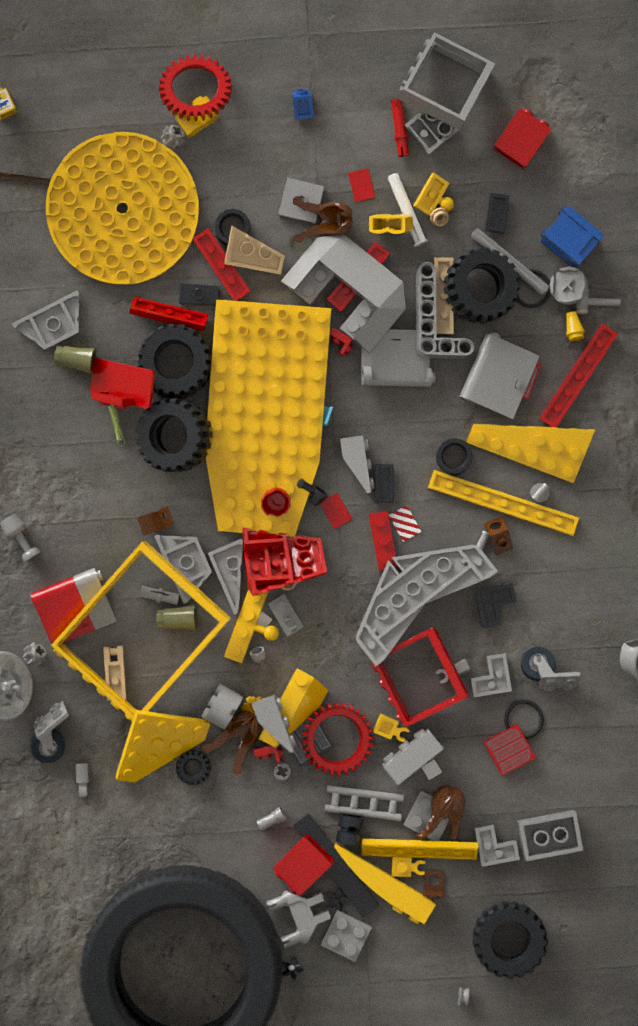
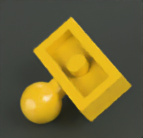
M432 173L413 206L428 216L435 210L437 204H439V208H445L447 212L451 211L454 207V201L450 197H442L449 182Z

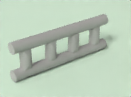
M327 786V793H332L331 805L325 804L324 812L401 821L402 814L396 813L397 802H403V794ZM340 795L351 796L350 807L339 806ZM359 797L371 798L369 810L358 808ZM378 799L390 801L388 812L377 811Z

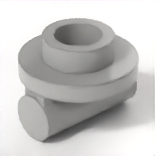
M545 483L535 484L530 490L531 498L536 502L546 501L550 494V487Z

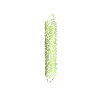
M112 404L108 406L109 411L111 410V418L114 426V405ZM116 411V415H115V434H116V438L118 437V423H117V420L119 419L118 414H117V411ZM119 421V441H121L122 428Z

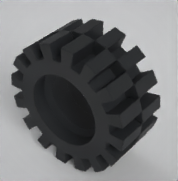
M187 751L179 757L176 763L178 778L188 785L195 786L203 783L210 774V760L201 751ZM191 760H196L201 765V770L196 775H191L186 771V764Z

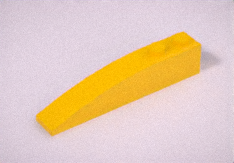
M335 843L334 848L346 864L376 894L393 905V910L400 914L403 912L408 914L409 919L416 924H419V922L425 924L436 905L435 901L339 843Z

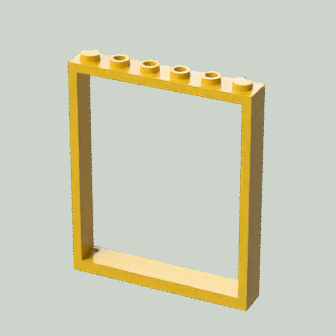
M146 541L140 543L51 645L54 648L53 651L59 657H64L68 660V665L73 670H79L83 674L82 678L90 684L93 683L97 687L96 690L104 697L107 696L112 700L110 703L116 709L123 710L126 713L125 717L131 722L133 721L136 709L72 652L64 642L142 553L145 554L219 621L218 625L141 711L149 712L231 620V617Z

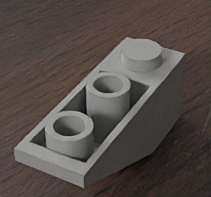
M363 436L340 439L344 462L366 494H371V489H374L373 477L369 478L368 470H372L371 461L366 459L365 452L369 451L368 441L364 440Z
M274 694L253 702L252 706L258 722L290 753L294 752V746L297 744L293 734L289 735L287 728L290 725L287 716L283 717L281 709H283L281 699H276Z

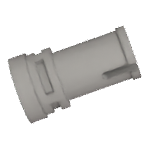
M278 807L271 814L257 820V824L260 830L264 831L275 824L287 821L281 807Z

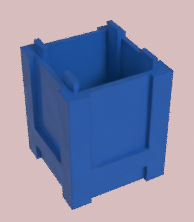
M570 206L566 209L562 207L563 213L561 211L558 213L560 215L548 231L543 229L545 234H540L543 237L540 242L569 266L577 268L602 239L604 234Z

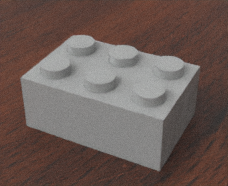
M421 728L413 735L415 738L412 741L408 742L406 740L398 747L400 750L397 753L393 754L391 752L383 759V767L397 785L443 750V747L428 729L423 730Z
M574 810L517 820L523 856L526 861L584 851L577 814Z

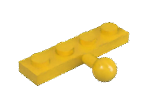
M248 589L224 657L243 663L254 631L264 634V637L269 641H274L278 638L279 630L277 627H264L257 624L269 592L252 596Z

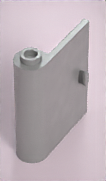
M389 329L370 353L361 347L362 385L431 387L432 383H435V372H432L430 368V358L420 357L416 352V330ZM423 330L425 333H430V330ZM422 344L423 350L430 352V346Z
M495 332L486 333L459 397L467 402L479 404L513 419L539 359V355L501 339V335Z

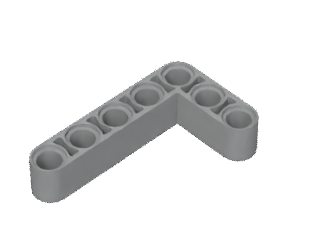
M424 262L416 271V352L423 358L464 359L474 351V344L470 339L437 338L436 268L434 264ZM422 269L429 270L430 276L423 275ZM422 287L428 288L430 295L423 294ZM422 306H427L430 309V314H425L422 311ZM422 325L429 326L430 333H425L422 330ZM422 344H428L430 352L424 351ZM441 344H446L449 347V352L442 351ZM460 345H465L468 348V352L463 353L460 350Z

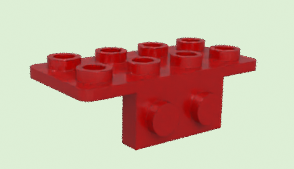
M101 358L93 360L90 386L92 400L99 401L100 405L110 406L113 404L114 408L125 409L126 406L151 408L155 372L153 370Z

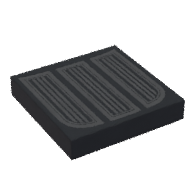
M308 718L290 734H293L297 744L294 746V752L292 753L300 766L305 765L312 758L304 756L308 751H303L302 747L307 744L301 742V739L307 737L301 734L302 731H308L304 724H311ZM319 724L315 732L314 743L318 753L321 755L334 746Z

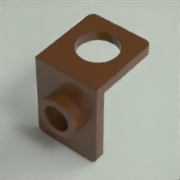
M168 506L137 518L143 535H148L174 525ZM164 513L167 515L168 522L165 520Z
M502 517L484 524L490 535L496 555L513 549L509 529ZM495 524L501 525L499 529H491Z
M425 871L423 892L425 895H428V898L439 899V896L444 897V871ZM431 875L439 876L440 882L438 885H430L429 877Z

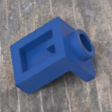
M298 89L295 93H292L295 120L314 118L311 91Z

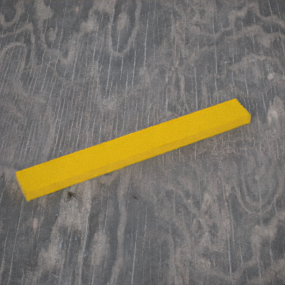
M436 470L433 471L428 489L574 536L579 521L578 517Z

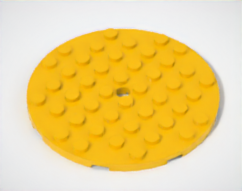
M114 132L88 139L64 157L49 183L46 196V217L49 232L56 247L75 269L100 282L115 285H131L146 282L160 276L182 258L196 232L199 217V201L196 186L189 170L170 148L146 135L132 132ZM124 203L128 206V210L126 213L121 214L117 211V207L119 204Z

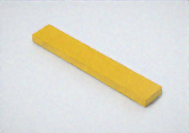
M362 839L361 856L477 860L478 842Z

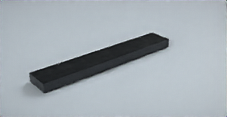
M309 813L293 824L302 838L309 833L335 860L327 870L363 918L379 906Z

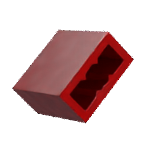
M519 108L495 143L493 150L525 170L549 135L551 128H549L550 125L544 120L534 118V114L528 109L523 110Z
M307 833L272 869L280 880H284L288 884L291 892L301 896L335 860Z

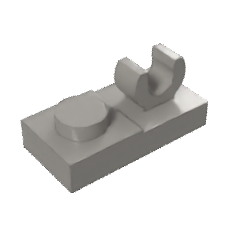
M285 594L268 603L287 637L304 627Z

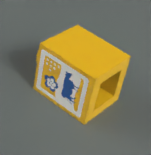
M0 88V120H3L18 113L7 88Z

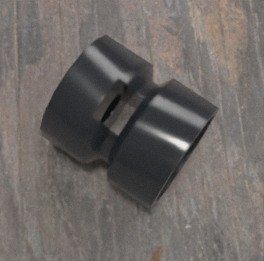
M340 814L338 822L340 830H337L336 842L360 846L362 834L359 831L363 829L364 818Z

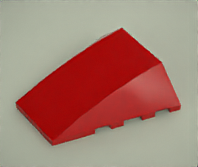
M243 527V557L248 589L252 596L327 574L320 538L299 535L290 537L286 536L285 533H278L276 535L267 533L264 530L257 532Z

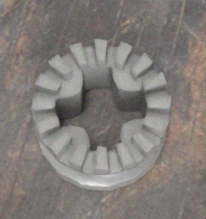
M285 762L278 763L274 768V776L278 780L289 778L291 774L290 766ZM278 767L287 768L286 776L277 774L279 771Z
M459 987L458 1005L464 1003L465 1006H468L469 988L463 990L462 987Z

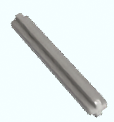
M479 228L473 231L471 237L481 246L490 248V251L494 249L500 251V256L505 254L509 257L507 261L510 264L513 262L516 266L513 270L515 273H519L520 278L541 295L547 292L549 286Z

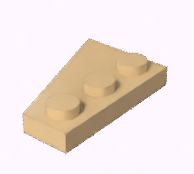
M231 226L225 264L281 274L285 257L283 254Z

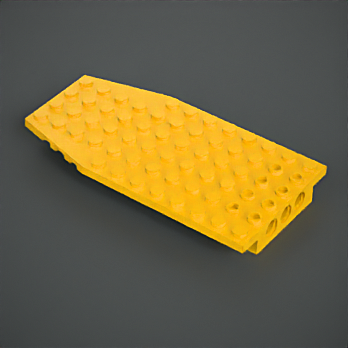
M216 300L207 421L211 423L209 432H213V438H209V443H212V445L205 452L208 453L206 463L218 531L243 533L242 529L244 527L250 528L249 530L259 532V530H264L271 534L285 533L286 536L295 537L309 492L297 487V482L299 479H304L312 485L320 462L331 308ZM271 488H282L291 497V507L288 512L279 517L267 516L261 508V499L265 492Z

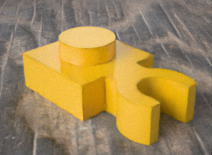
M380 714L373 732L390 740L395 735L399 741L405 742V738L401 737L400 733L402 731L409 733V729L405 726L397 727L399 723L397 720Z
M392 857V876L411 877V872L424 875L425 871H419L417 866L425 864V861L417 860L413 863L411 857Z

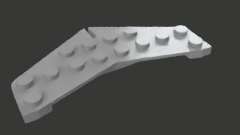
M468 545L391 557L402 571L401 574L398 573L388 560L356 635L357 643L375 666H378L385 660L425 604L489 579L498 572L478 546Z

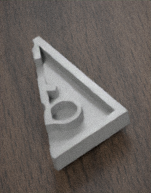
M242 539L208 553L234 615L239 613Z

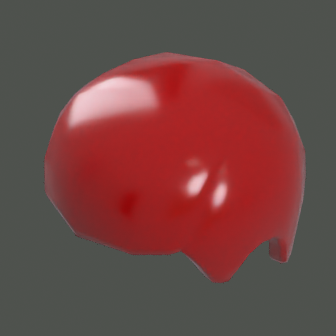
M282 488L267 490L261 499V508L267 516L279 517L288 512L291 507V497Z

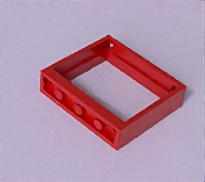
M435 626L395 645L388 655L428 636L457 695L410 717L384 663L382 662L375 666L371 662L373 670L378 672L381 677L379 682L384 690L387 689L390 695L388 700L391 706H395L398 712L396 714L398 720L405 727L469 696Z

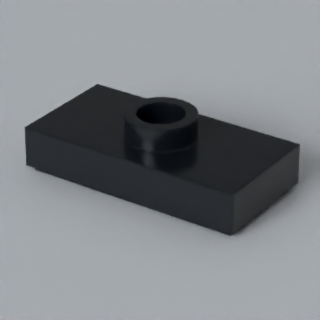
M490 193L485 232L504 234L510 195Z
M181 284L179 303L216 306L219 286Z
M374 464L375 503H394V464Z

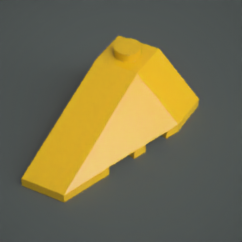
M298 668L280 698L283 705L281 713L283 717L287 716L290 725L287 728L289 735L312 715L313 711L320 707L329 691L313 676ZM264 728L259 740L274 748L281 744Z

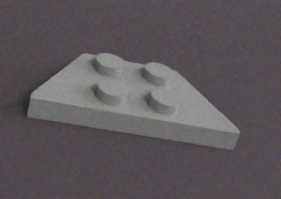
M75 291L12 323L13 327L44 350L79 334V292Z
M154 536L163 557L199 589L210 576L212 570L198 538L188 536ZM175 582L183 603H187L191 596Z

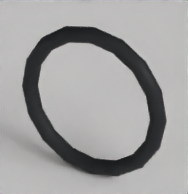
M529 269L532 273L543 277L549 289L544 299L539 303L528 304L520 300L519 297L517 302L524 307L536 308L546 303L551 294L550 281L541 271Z
M530 700L516 701L505 712L504 723L506 729L510 727L508 722L510 711L516 705L529 704L538 711L540 717L538 728L532 734L525 736L526 739L533 738L543 727L544 716L542 710L536 703Z

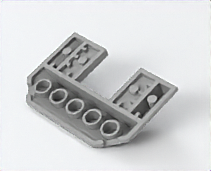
M344 234L317 237L281 282L311 306L334 276L363 299L340 327V330L370 353L406 310L403 281Z

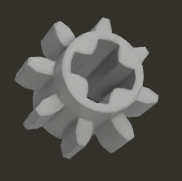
M178 125L166 126L162 131L164 134L161 138L167 147L175 149L176 146L181 147L185 142L183 138L186 134Z
M33 642L23 649L26 652L23 655V659L27 665H33L36 668L46 662L44 657L47 652L42 645H36Z

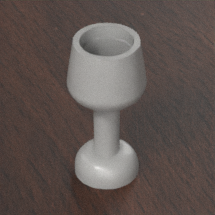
M17 513L0 522L7 538L16 537L25 553L22 555V559L24 562L40 553L38 548H31L23 536L22 532L25 530L26 525Z

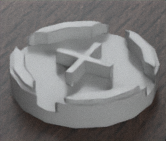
M571 266L559 269L550 281V293L555 300L565 305L576 304L582 300L588 288L585 274L576 267Z

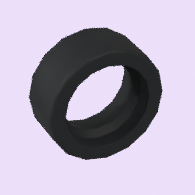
M234 208L221 212L216 218L214 225L219 241L227 246L229 238L223 234L221 229L222 223L226 218L238 217L243 222V232L250 235L251 231L247 215L241 210Z
M458 438L444 441L436 453V461L439 468L451 475L461 474L466 471L473 459L472 449L469 444ZM452 445L461 447L466 456L465 462L456 468L449 467L443 460L445 449Z

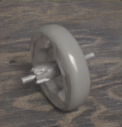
M0 651V723H6L18 718L27 709L33 694V678L28 665L22 658L11 652ZM3 670H6L5 678H1ZM6 694H11L10 700L5 697Z

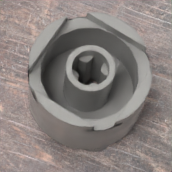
M219 684L215 691L217 696L213 695L208 703L210 709L206 707L201 717L225 730L243 697L228 687Z

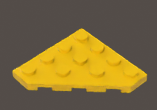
M136 710L115 775L116 780L135 783L202 743L206 739L210 722L205 719Z

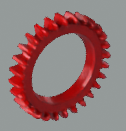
M194 54L193 59L186 55L185 61L179 57V63L172 61V67L166 66L167 72L163 71L162 78H160V98L168 111L172 109L174 116L179 112L180 119L186 115L187 121H189L191 116H193L195 122H197L198 116H201L204 121L206 114L209 118H212V112L218 115L219 108L224 110L225 104L229 103L232 90L231 77H228V70L224 71V65L219 66L218 60L212 63V57L204 60V55H201L200 59H197L196 54ZM203 69L209 71L217 78L218 90L209 102L202 105H188L181 102L175 96L172 89L174 79L183 71Z
M335 702L334 708L328 703L327 710L322 706L319 707L321 713L318 714L316 711H313L315 718L308 717L311 724H304L308 731L301 732V734L307 736L301 739L302 743L307 744L302 747L303 751H308L304 756L306 758L312 757L309 763L311 765L316 763L314 768L317 770L322 767V773L325 774L329 769L330 776H333L335 770L337 776H341L342 770L348 775L349 768L355 772V765H358L360 768L362 767L360 760L367 762L364 755H371L367 748L374 747L373 744L369 743V740H373L374 736L368 735L373 732V729L366 728L370 725V721H364L366 718L365 714L359 716L361 710L356 709L353 712L354 706L350 705L347 709L346 703H342L341 707H339V704ZM332 716H343L350 719L359 731V746L356 752L344 761H329L323 758L315 747L314 736L317 727L322 721Z

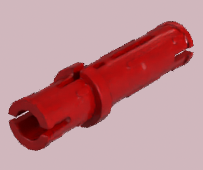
M399 98L396 101L393 99L391 104L395 128L394 140L397 143L398 157L402 158L404 155L408 157L410 156L408 148L409 134L406 133L403 101L399 100Z

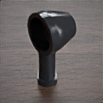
M304 479L298 480L297 487L309 492L307 500L313 505H319L328 497V494L318 486L311 485Z

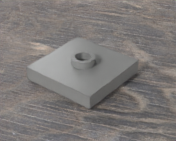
M287 178L278 215L315 224L318 214L304 211L298 206L293 205V198L298 196L304 202L320 204L324 186Z

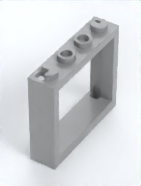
M434 32L431 39L425 41L423 45L424 52H419L415 60L416 66H411L407 77H409L408 81L404 80L399 89L401 91L399 100L461 130L491 75L495 63ZM432 50L481 74L460 114L411 90Z

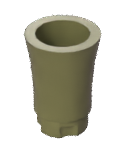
M57 346L54 354V364L92 375L93 360L97 358V349Z
M196 604L157 610V628L197 631L198 612Z

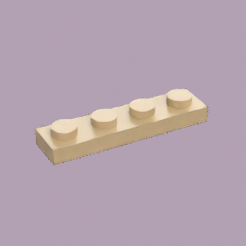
M434 258V266L436 268V335L454 334V312L451 310L453 305L447 303L446 299L449 297L448 294H444L443 289L446 287L444 278L448 275L447 270L453 265L454 258Z

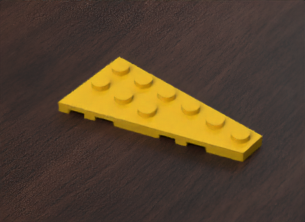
M473 424L466 443L574 483L595 429Z

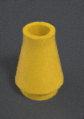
M577 312L567 313L566 337H569V341L583 339L585 331Z

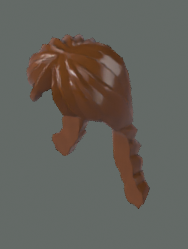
M298 196L293 198V205L298 206L304 211L318 214L323 219L320 225L312 226L304 232L296 234L294 238L298 243L302 242L305 238L319 234H344L353 225L352 210L344 203L329 202L321 205L304 202Z
M241 711L230 720L223 734L216 738L213 743L204 744L202 750L205 753H209L221 747L232 737H239L241 744L238 747L235 756V766L232 770V773L237 776L241 774V763L247 754V750L257 741L262 732V725L253 713Z
M444 785L434 792L431 819L424 830L416 835L417 839L424 841L437 828L441 820L448 818L451 821L449 833L451 842H460L458 839L459 825L465 810V796L459 788Z

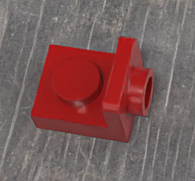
M332 327L329 336H331L330 340L339 346L341 343L344 344L339 355L342 357L344 353L348 355L354 346L351 344L352 338Z
M266 745L253 750L255 758L260 757V760L271 757V753L275 754L277 763H281L280 758L284 757L281 746L274 748Z

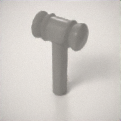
M587 289L582 300L576 303L575 307L577 309L575 312L581 315L587 314L589 312L588 305L620 307L621 300L589 298V289Z

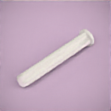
M394 173L388 176V181L402 214L413 216V231L410 233L415 242L414 247L427 243L428 239L424 237L399 175Z

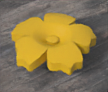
M249 696L246 698L247 703H244L241 707L242 711H250L256 716L252 703L263 698L259 696L255 699V697Z

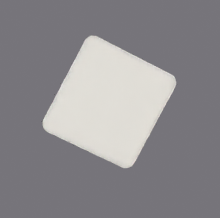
M261 612L257 624L267 627L272 619L264 612Z
M435 760L422 766L429 780L442 773Z

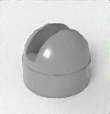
M255 647L250 651L254 662L260 663L261 660L265 661L266 652L264 647Z

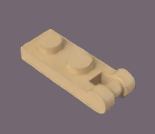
M117 646V648L104 647L106 683L118 692L122 698L127 699L124 646ZM117 655L118 661L111 662V656Z

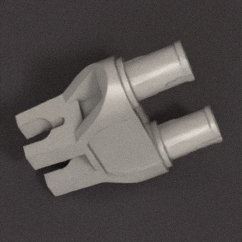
M286 890L281 896L267 901L271 913L285 906L289 907L296 923V932L281 937L285 949L300 942L306 944L316 925L331 919L328 909L313 914L310 907L324 901L322 892L306 897Z

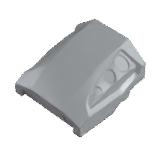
M423 111L419 112L405 124L429 155L456 132L460 131Z

